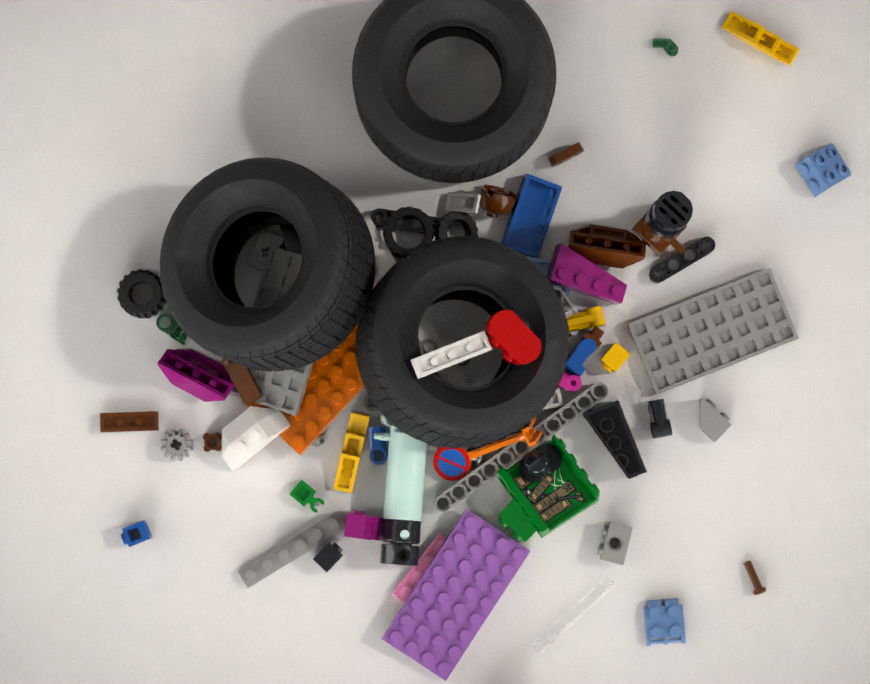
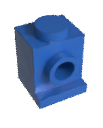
M146 520L122 529L121 538L125 545L128 544L129 547L153 538ZM134 531H138L140 533L138 538H135L133 536Z

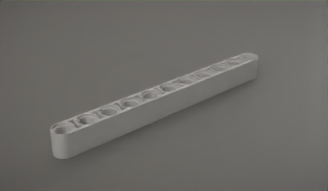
M601 382L592 385L534 427L536 431L541 430L543 433L541 440L536 445L529 447L526 440L522 441L526 445V451L519 453L516 450L518 442L510 444L440 494L434 501L435 508L440 512H446L497 476V471L503 467L506 469L603 400L608 394L607 386ZM596 386L604 389L603 396L598 397L594 394ZM581 397L588 400L589 404L586 408H582L578 404V400ZM569 408L572 410L573 416L571 419L563 417L564 409ZM549 420L557 422L556 430L548 429L547 422ZM507 453L510 455L511 460L508 464H503L500 461L501 454ZM491 464L495 467L493 475H487L484 472L486 465ZM472 475L477 476L480 480L476 487L469 484L468 480ZM455 487L463 488L464 495L457 498L453 495ZM440 498H446L448 500V507L440 509L437 506V501Z

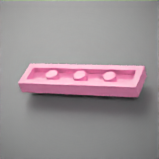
M439 532L419 558L418 566L412 567L392 593L401 601H406L446 540L443 534Z

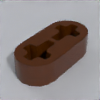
M578 142L554 154L548 160L552 167H556L584 152L581 143Z

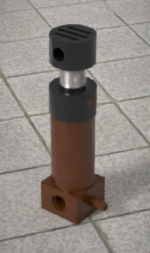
M665 192L653 203L649 211L637 222L631 231L640 240L645 241L646 245L657 256L669 245L682 254L686 248L676 238L687 227V223L692 217V203L682 192Z

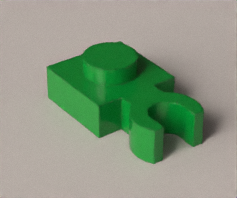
M303 480L289 494L304 507L309 503L311 510L315 513L318 512L314 507L316 502H320L322 505L325 504L322 499L313 497L316 491Z

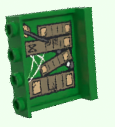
M555 434L552 436V440L546 444L553 445L560 450L562 463L556 471L543 480L531 482L523 478L519 471L520 461L506 470L503 467L497 471L498 480L541 538L598 502L600 496L599 488L595 483L591 484L588 480L587 472L583 468H579L576 464L577 459L575 456L567 452L565 443L561 438L558 439Z

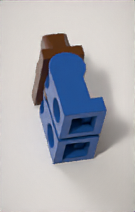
M594 326L590 333L586 332L566 362L565 369L573 375L580 377L586 370L582 364L600 347L602 342L599 340L604 331Z

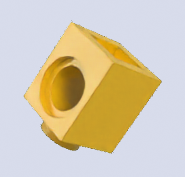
M615 342L600 360L603 363L601 366L607 372L613 371L615 373L631 354Z

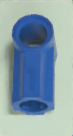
M369 427L370 459L375 465H383L388 457L386 441L374 439V434L386 433L385 427ZM376 451L384 453V458L381 461L374 460L373 455Z

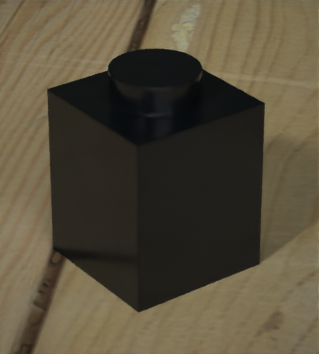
M329 542L313 560L328 572L342 558L343 554L341 552L343 549L336 542L333 544Z

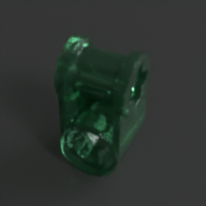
M168 314L160 315L156 320L157 327L174 340L185 345L188 335L181 329L178 322ZM163 318L170 319L171 324L168 328L161 327L160 322Z

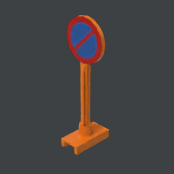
M534 417L516 434L471 451H466L465 448L440 447L434 455V469L445 480H461L471 468V459L518 441L526 440L529 447L534 446L538 443L543 433L541 430L536 432L533 427L536 421V417Z

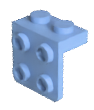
M832 143L795 164L814 197L851 176L849 168Z

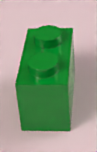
M513 499L497 515L500 518L498 522L505 529L509 526L514 531L512 535L519 542L522 540L527 542L536 532Z

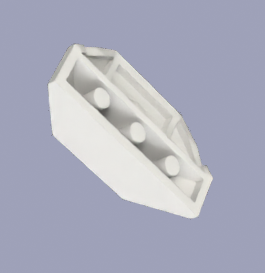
M250 406L222 429V457L231 470L235 471L290 427L291 424L279 410Z

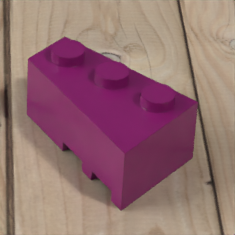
M352 510V513H347L344 537L382 541V517L364 515L365 511Z

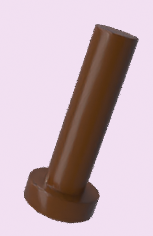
M751 560L745 562L744 566L755 588V591H753L754 595L764 593L767 589L762 587Z

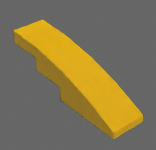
M733 11L730 12L722 26L724 30L789 67H791L800 52L799 48L783 41L781 37L765 30L763 26Z
M351 411L333 487L335 490L348 493L353 491L370 415Z

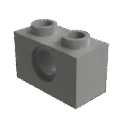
M613 522L604 525L602 536H605L604 543H600L597 555H600V559L624 565L633 528ZM613 537L619 540V546L615 549L609 545V541Z

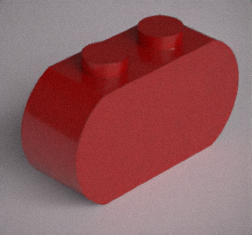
M502 310L493 314L488 319L485 326L486 335L489 337L488 341L494 348L498 347L503 352L502 356L507 362H512L515 365H525L534 361L539 356L541 340L513 311Z

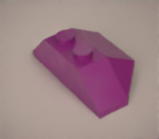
M167 349L157 363L172 385L204 402L225 401L234 387V383L225 366L193 349Z

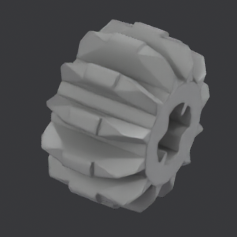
M172 429V436L167 432L165 433L168 440L161 439L162 443H166V446H162L161 450L168 449L164 456L168 457L172 453V461H175L176 455L179 461H182V454L186 457L190 456L186 450L193 451V447L188 446V444L193 443V440H186L190 435L189 433L184 434L182 437L183 429H179L178 435L176 430ZM175 440L182 443V446H179V450L172 446L173 443L175 444Z

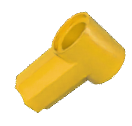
M602 306L586 309L584 312L573 314L566 319L569 332L606 325Z

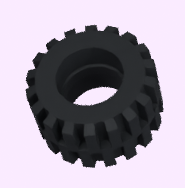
M138 269V271L133 270L129 275H125L123 281L120 280V287L117 288V299L125 312L133 317L148 319L153 315L156 316L160 310L162 311L164 303L166 304L167 300L164 298L161 280L158 275L149 270ZM140 283H147L153 289V297L145 305H138L132 300V291Z

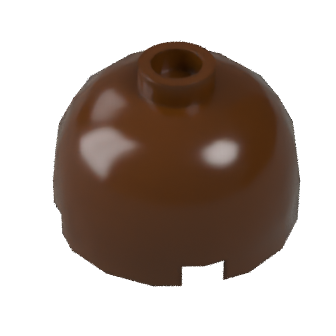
M484 184V187L480 186L478 192L481 195L479 206L487 212V216L497 218L498 215H505L513 209L517 194L510 190L508 194L503 191L504 188Z

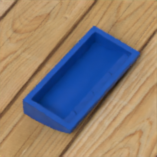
M524 174L501 243L523 255L539 258L562 186L530 174Z

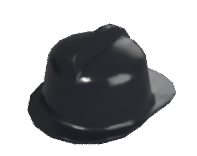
M542 444L521 459L519 471L527 481L539 482L561 466L562 454L557 447L550 444Z

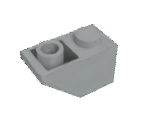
M703 398L699 401L700 430L713 442H716L732 424L729 423L730 418L725 413H719L714 409L716 405L710 399L705 400Z

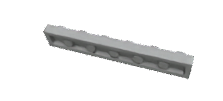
M336 511L241 569L238 573L247 588L343 531L345 524Z

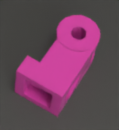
M563 373L558 387L575 392L581 388L582 381L577 375Z

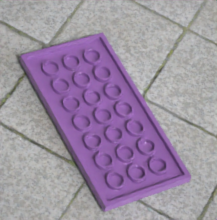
M465 509L381 639L446 681L530 553V550L468 509Z

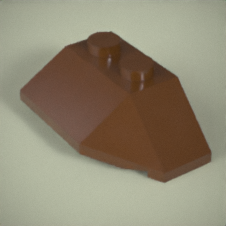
M589 224L570 231L568 247L596 265L623 269L645 259L646 242L640 240L629 230Z

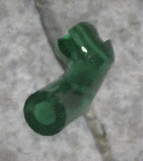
M670 38L652 39L653 48H663L672 57L678 54V47Z

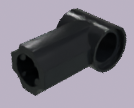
M664 399L647 402L653 439L672 436L670 419L667 417Z

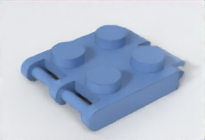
M678 598L664 599L665 606H661L660 599L647 600V607H644L647 646L664 643V645L672 642L686 643L683 605H679ZM681 636V638L668 639V637ZM651 638H663L660 640H651Z

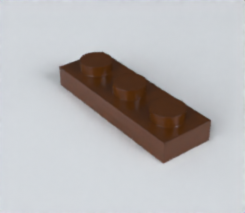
M159 411L100 413L101 433L159 431Z

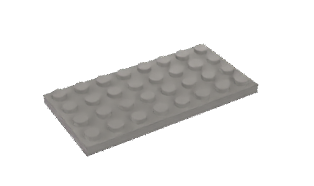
M271 246L253 307L270 304L290 289L298 276L302 255ZM313 363L287 371L286 369L275 372L250 369L263 394L261 398L254 402L298 416ZM234 385L230 395L240 397Z
M770 268L627 324L656 395L799 339Z

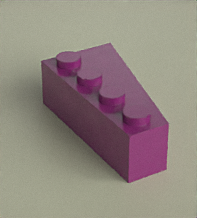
M562 243L555 245L546 275L551 284L615 305L623 302L627 284Z

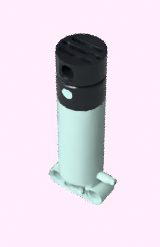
M381 414V422L383 425L390 427V433L374 434V439L389 441L382 541L389 542V544H381L380 563L418 566L419 546H412V544L420 543L427 443L402 432L392 423H389ZM401 550L402 557L398 559L397 554Z

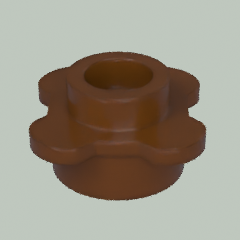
M218 432L215 434L205 433L203 435L204 451H221L220 439L222 435Z

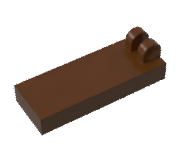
M223 358L222 362L244 404L250 405L261 398L263 394L250 369Z

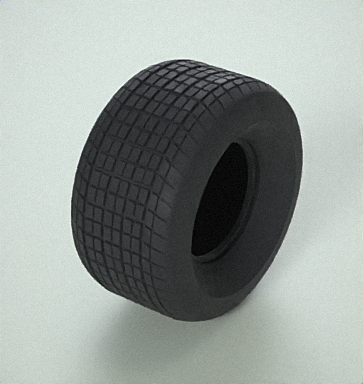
M383 0L363 26L354 50L355 54L353 55L352 62L353 92L359 117L368 136H370L375 146H378V149L398 167L413 175L443 183L476 181L499 173L515 163L529 150L540 135L547 121L555 94L556 60L552 42L541 19L525 0ZM444 37H463L482 45L493 56L501 75V89L492 105L482 114L465 121H443L428 115L414 102L406 84L407 72L416 54L432 41Z
M260 157L233 162L213 171L199 181L184 196L172 214L165 230L160 251L159 267L162 291L165 300H167V306L170 312L172 311L171 314L181 329L195 343L243 367L275 372L284 371L285 369L286 371L297 369V367L300 368L314 363L331 353L344 342L358 325L364 314L374 286L376 262L369 228L362 214L350 198L328 181L298 163L278 158ZM279 224L293 225L302 246V262L295 282L276 301L260 307H246L240 299L235 285V266L242 248L251 237L267 227Z
M470 236L448 237L431 241L429 244L426 243L407 253L376 284L357 326L356 359L362 382L369 397L383 416L394 426L409 436L431 445L447 448H470L494 442L531 421L547 405L557 390L565 370L569 342L568 326L564 309L554 287L544 273L527 257L507 245L490 239ZM446 300H463L473 303L485 310L490 316L502 310H511L541 340V352L534 361L525 365H515L512 362H507L502 357L500 368L494 378L489 383L477 387L452 385L434 373L418 379L410 361L422 356L418 334L424 313L430 306Z

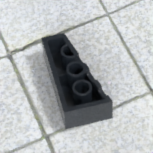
M619 400L582 414L628 479L648 472Z

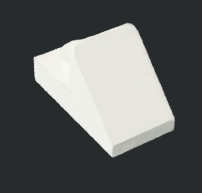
M449 192L445 211L449 213L464 212L466 215L475 217L478 213L481 195Z

